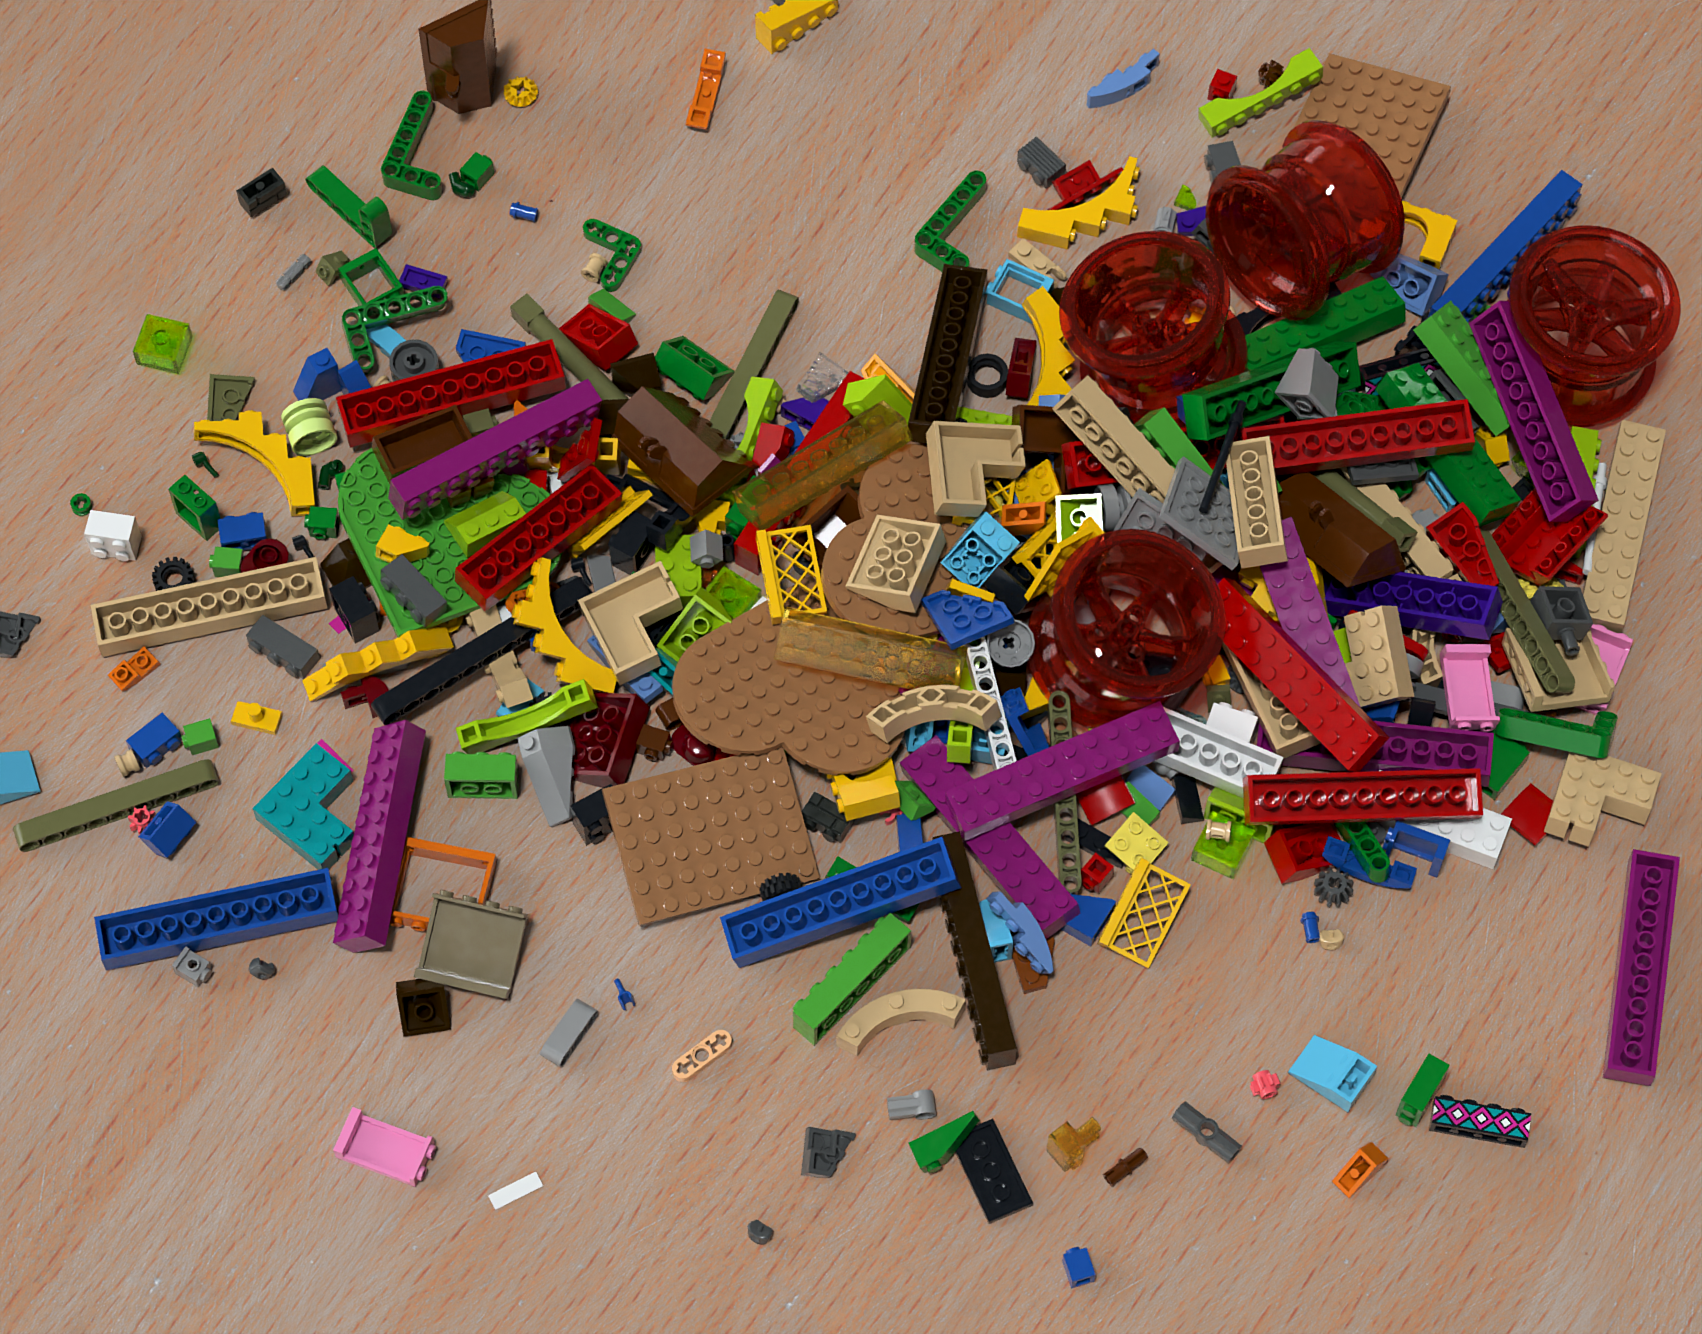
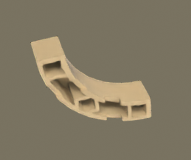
M1458 573L1448 578L1462 581ZM1411 628L1409 638L1422 644L1429 651L1423 662L1424 665L1420 677L1412 679V682L1438 687L1443 676L1434 651V638L1436 635L1434 631Z
M496 604L486 612L480 608L464 615L468 628L473 627L476 638L502 623ZM513 650L483 667L485 673H490L497 688L495 692L499 703L504 702L507 708L533 699L527 678L521 668L518 667Z
M933 685L903 692L901 697L892 701L887 700L880 704L866 718L870 731L888 743L898 734L913 726L936 720L961 721L979 727L986 732L1001 717L997 700L985 693L974 689L972 691L960 689L959 686Z
M909 989L884 995L868 1003L850 1017L836 1036V1046L858 1056L865 1045L878 1032L887 1027L910 1022V1020H926L954 1029L965 1010L966 999L951 993L932 989Z

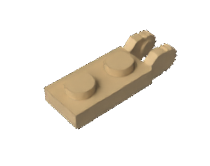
M1024 238L1008 253V256L1016 263L1049 278H1052L1049 275L1050 273L1062 281L1067 278L1065 271ZM1054 279V288H1057L1058 283Z

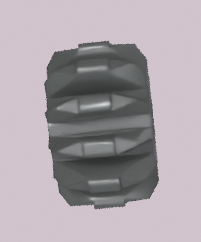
M1331 867L1327 868V873L1321 871L1318 875L1319 878L1314 881L1316 886L1314 894L1320 895L1319 902L1326 900L1328 907L1331 906L1332 902L1337 907L1341 905V901L1347 903L1349 896H1352L1354 892L1351 888L1354 882L1348 879V872L1341 874L1340 867L1336 869V872H1333Z

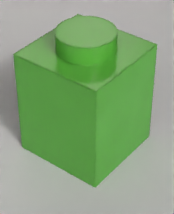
M215 547L214 555H210L209 567L213 569L214 576L224 577L241 573V563L245 558L243 549Z
M210 718L183 726L185 735H181L185 749L190 748L192 755L219 748Z

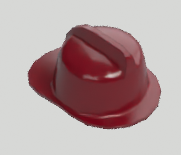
M268 538L259 541L243 559L241 573L287 563L289 556L287 547L277 539Z
M681 725L674 731L671 739L673 741L672 747L677 754L691 765L695 766L715 761V746L711 744L706 745L701 742L684 725Z

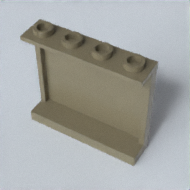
M440 890V893L432 894L434 901L419 967L415 969L414 978L504 999L509 998L528 914L522 913L523 909L519 907L499 908L500 903L486 900L485 904L476 902L477 898L463 895L462 899L453 897L454 893L450 891Z

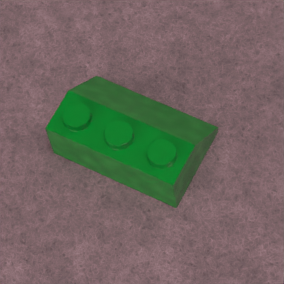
M685 336L663 341L655 355L658 372L671 377L678 386L688 389L695 398L700 400L714 397L735 372Z

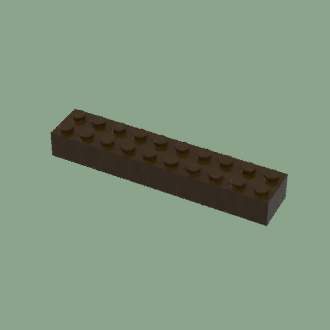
M944 264L909 417L908 441L927 444L926 433L933 421L958 422L985 299L988 269Z
M959 831L932 837V840L943 837L948 846L961 885L960 889L941 895L939 901L942 912L945 911L946 914L945 925L947 933L951 932L952 940L950 944L953 955L956 954L957 957L956 968L958 976H962L963 984H961L963 996L964 998L968 997L969 1006H967L969 1019H973L974 1039L976 1042L979 1041L980 1049L978 1053L981 1064L985 1063L987 1071L1015 1065L1017 1048L961 833Z

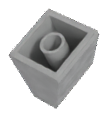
M1298 348L1274 392L1298 419L1310 420L1333 417L1335 412L1339 376L1332 369V365L1327 363L1320 356L1321 353L1314 348Z

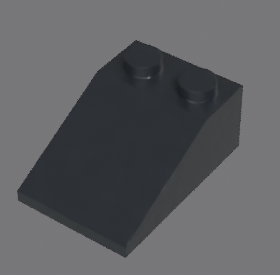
M1022 545L999 564L983 583L989 592L994 593L1001 602H1004L1008 610L1016 615L1033 600L1028 601L1024 595L1035 579L1022 562L1016 564L1011 558ZM1034 557L1031 562L1036 568L1041 569V558Z

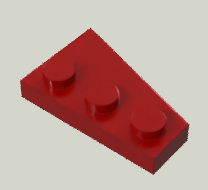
M594 417L590 422L591 429L589 431L584 430L581 433L578 444L573 443L561 458L558 480L566 482L597 460L599 455L597 447L602 420Z

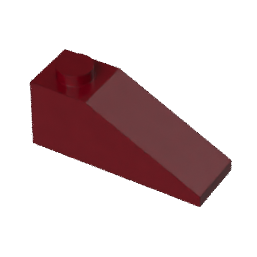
M1015 338L1005 395L1015 398H1028L1037 340Z

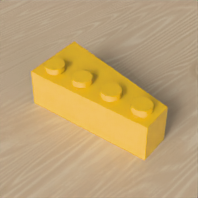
M785 0V3L780 6L774 4L769 7L768 12L763 14L760 11L755 14L756 39L771 54L781 51L788 43L794 39H799L804 32L818 26L823 19L833 16L838 10V0Z

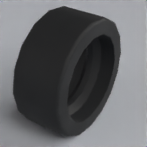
M986 353L974 357L971 360L967 378L968 388L975 395L984 398L996 397L1001 394L1007 385V364L1002 358L994 354ZM981 367H993L999 371L1000 380L991 385L981 384L975 380V371Z

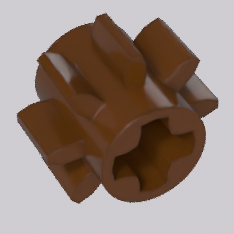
M1271 60L1270 64L1267 62L1263 63L1258 71V76L1261 78L1259 82L1267 87L1271 86L1283 74L1284 66L1274 60Z

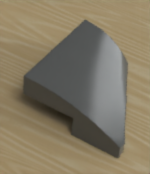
M0 611V657L5 658L14 655L38 623L39 616L20 612L18 615Z
M807 1127L801 1175L820 1178L831 1177L836 1169L837 1162L843 1158L844 1151L849 1143L855 1139L856 1133L836 1129L830 1131Z

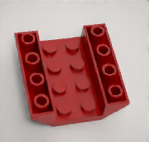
M1534 488L1491 535L1512 571L1541 586L1551 580L1607 519L1608 514L1590 506L1586 511L1581 512L1568 522H1549L1537 490Z

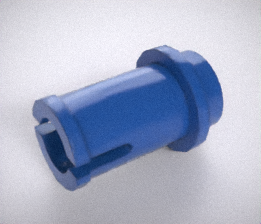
M520 202L512 203L509 215L513 216L514 219L519 217L535 222L538 216V208L521 205Z
M1315 912L1303 913L1300 919L1304 925L1307 943L1320 941L1317 923L1319 916H1316Z

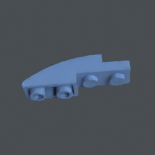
M1153 48L1148 54L1144 53L1134 66H1129L1124 73L1119 69H1116L1112 74L1108 73L1098 86H1093L1088 91L1086 106L1088 108H1096L1110 105L1142 90L1150 83L1151 71L1158 66L1160 53Z
M593 635L587 640L588 644L606 667L610 668ZM648 672L622 684L631 694H637L645 703H648L663 691L662 685Z
M1001 891L992 892L986 898L990 903L991 910L1006 920L1005 925L1012 932H1017L1012 938L1015 950L1020 955L1026 956L1031 962L1030 966L1035 972L1051 974L1053 972V964L1049 946L1032 913L1023 902L1013 903L1012 905Z

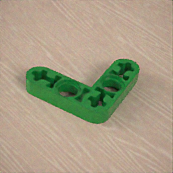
M589 219L583 224L584 237L615 252L601 275L602 288L607 292H614L620 288L640 255L641 241L636 236L602 221ZM594 227H595L596 230H597V231L593 230L592 233L589 232V229H593ZM612 234L618 237L615 242H608L606 240V237ZM632 244H634V245H635V248L632 247V248L630 249V251H629V256H628V255H627L628 246H632ZM618 260H624L627 262V265L619 268L615 263ZM613 272L616 273L614 276L615 282L611 281L610 284L607 283V280L612 279Z

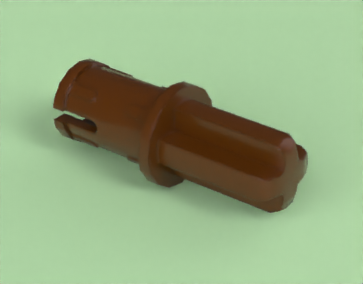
M1138 1148L1125 1159L1120 1158L1118 1160L1119 1163L1102 1175L1112 1187L1126 1175H1131L1132 1170L1144 1162L1148 1155L1144 1149Z

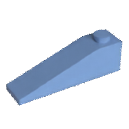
M1368 241L1363 242L1356 260L1373 278L1377 279L1383 276L1403 299L1405 308L1420 316H1424L1440 297L1449 275L1431 265Z

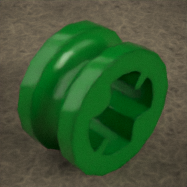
M76 494L70 500V505L75 515L85 516L92 510L90 498L86 494ZM81 501L84 502L83 508L78 507Z

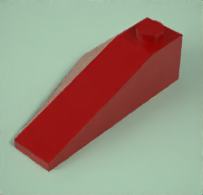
M1464 502L1426 527L1427 537L1438 545L1443 557L1451 561L1453 568L1466 582L1490 586L1499 585L1477 518Z

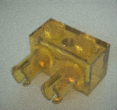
M1093 1117L1078 1129H1074L1067 1121L1048 1136L1046 1151L1064 1172L1070 1168L1074 1170L1083 1163L1085 1147L1100 1137L1098 1131L1101 1130V1127Z

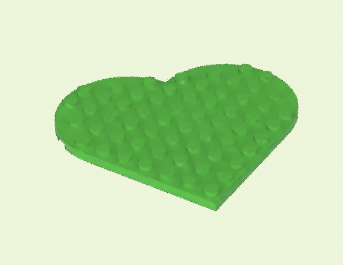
M372 448L357 457L355 463L349 470H346L340 483L338 510L342 525L399 638L409 630L428 629L481 608L455 582V568L469 557H466L445 526V519L501 491L514 496L526 513L550 496V494L544 488H539L531 483L530 479L513 473L512 475L496 474L493 476L494 486L491 493L476 499L471 496L470 501L451 508L447 498H444L437 506L433 508L427 507L421 510V513L416 517H407L402 520L388 499L390 484ZM388 524L393 527H401L413 536H421L430 543L428 557L410 563L447 601V611L427 627H424L420 622L414 621L410 611L405 606H400L395 599V595L390 590H385L381 585V569L389 563L376 557V545ZM563 552L551 560L549 576L557 567ZM533 575L500 601L507 599L515 591L526 590L528 585L532 584Z

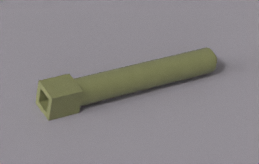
M525 294L510 306L512 318L528 334L532 333L540 342L553 339L559 361L580 382L589 379L602 400L629 399L545 316L544 309L528 294Z
M1327 469L1310 472L1394 537L1400 552L1409 551L1418 532L1400 517L1393 518L1335 470Z

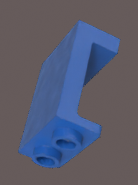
M1018 687L1006 691L1000 697L1006 718L1026 754L1030 756L1049 748L1050 745L1041 723L1027 729L1020 716L1029 711L1021 688Z
M1396 821L1394 828L1389 827L1382 848L1386 850L1388 857L1392 849H1397L1432 862L1428 875L1437 878L1450 839Z

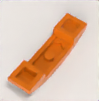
M704 49L700 74L693 102L689 108L686 126L707 130L720 87L726 52Z

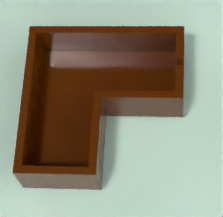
M453 405L373 436L372 450L390 484L391 479L473 437L457 406ZM487 476L481 479L476 486L471 488L467 486L461 489L458 495L452 498L446 497L451 508L470 501L471 496L476 499L493 492L494 479Z
M1034 405L1014 406L1012 408V425L1021 426L1023 444L1020 448L1024 449V453L1054 455L1053 469L1062 492L1061 495L1094 494L1095 486L1069 490L1067 488L1062 444L1081 440L1052 409L1053 407Z

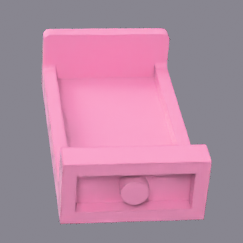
M1593 624L1590 628L1592 639L1595 645H1598L1600 657L1606 663L1608 675L1616 685L1633 639L1629 638L1626 634L1607 630L1603 625ZM1608 703L1576 706L1575 708L1597 715L1599 711L1606 710Z
M1445 644L1439 654L1450 729L1489 732L1494 730L1500 722V716L1495 715L1488 657L1491 654L1490 644Z
M352 1107L333 1151L338 1159L416 1187L418 1181H422L426 1174V1162L428 1159L433 1158L436 1146L434 1145L433 1137L429 1135L427 1138L365 1116L362 1114V1110Z

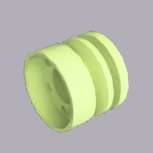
M308 398L289 405L281 415L292 450L297 455L309 456L321 453L329 449L337 440V434L333 422L330 420L329 411L322 399Z

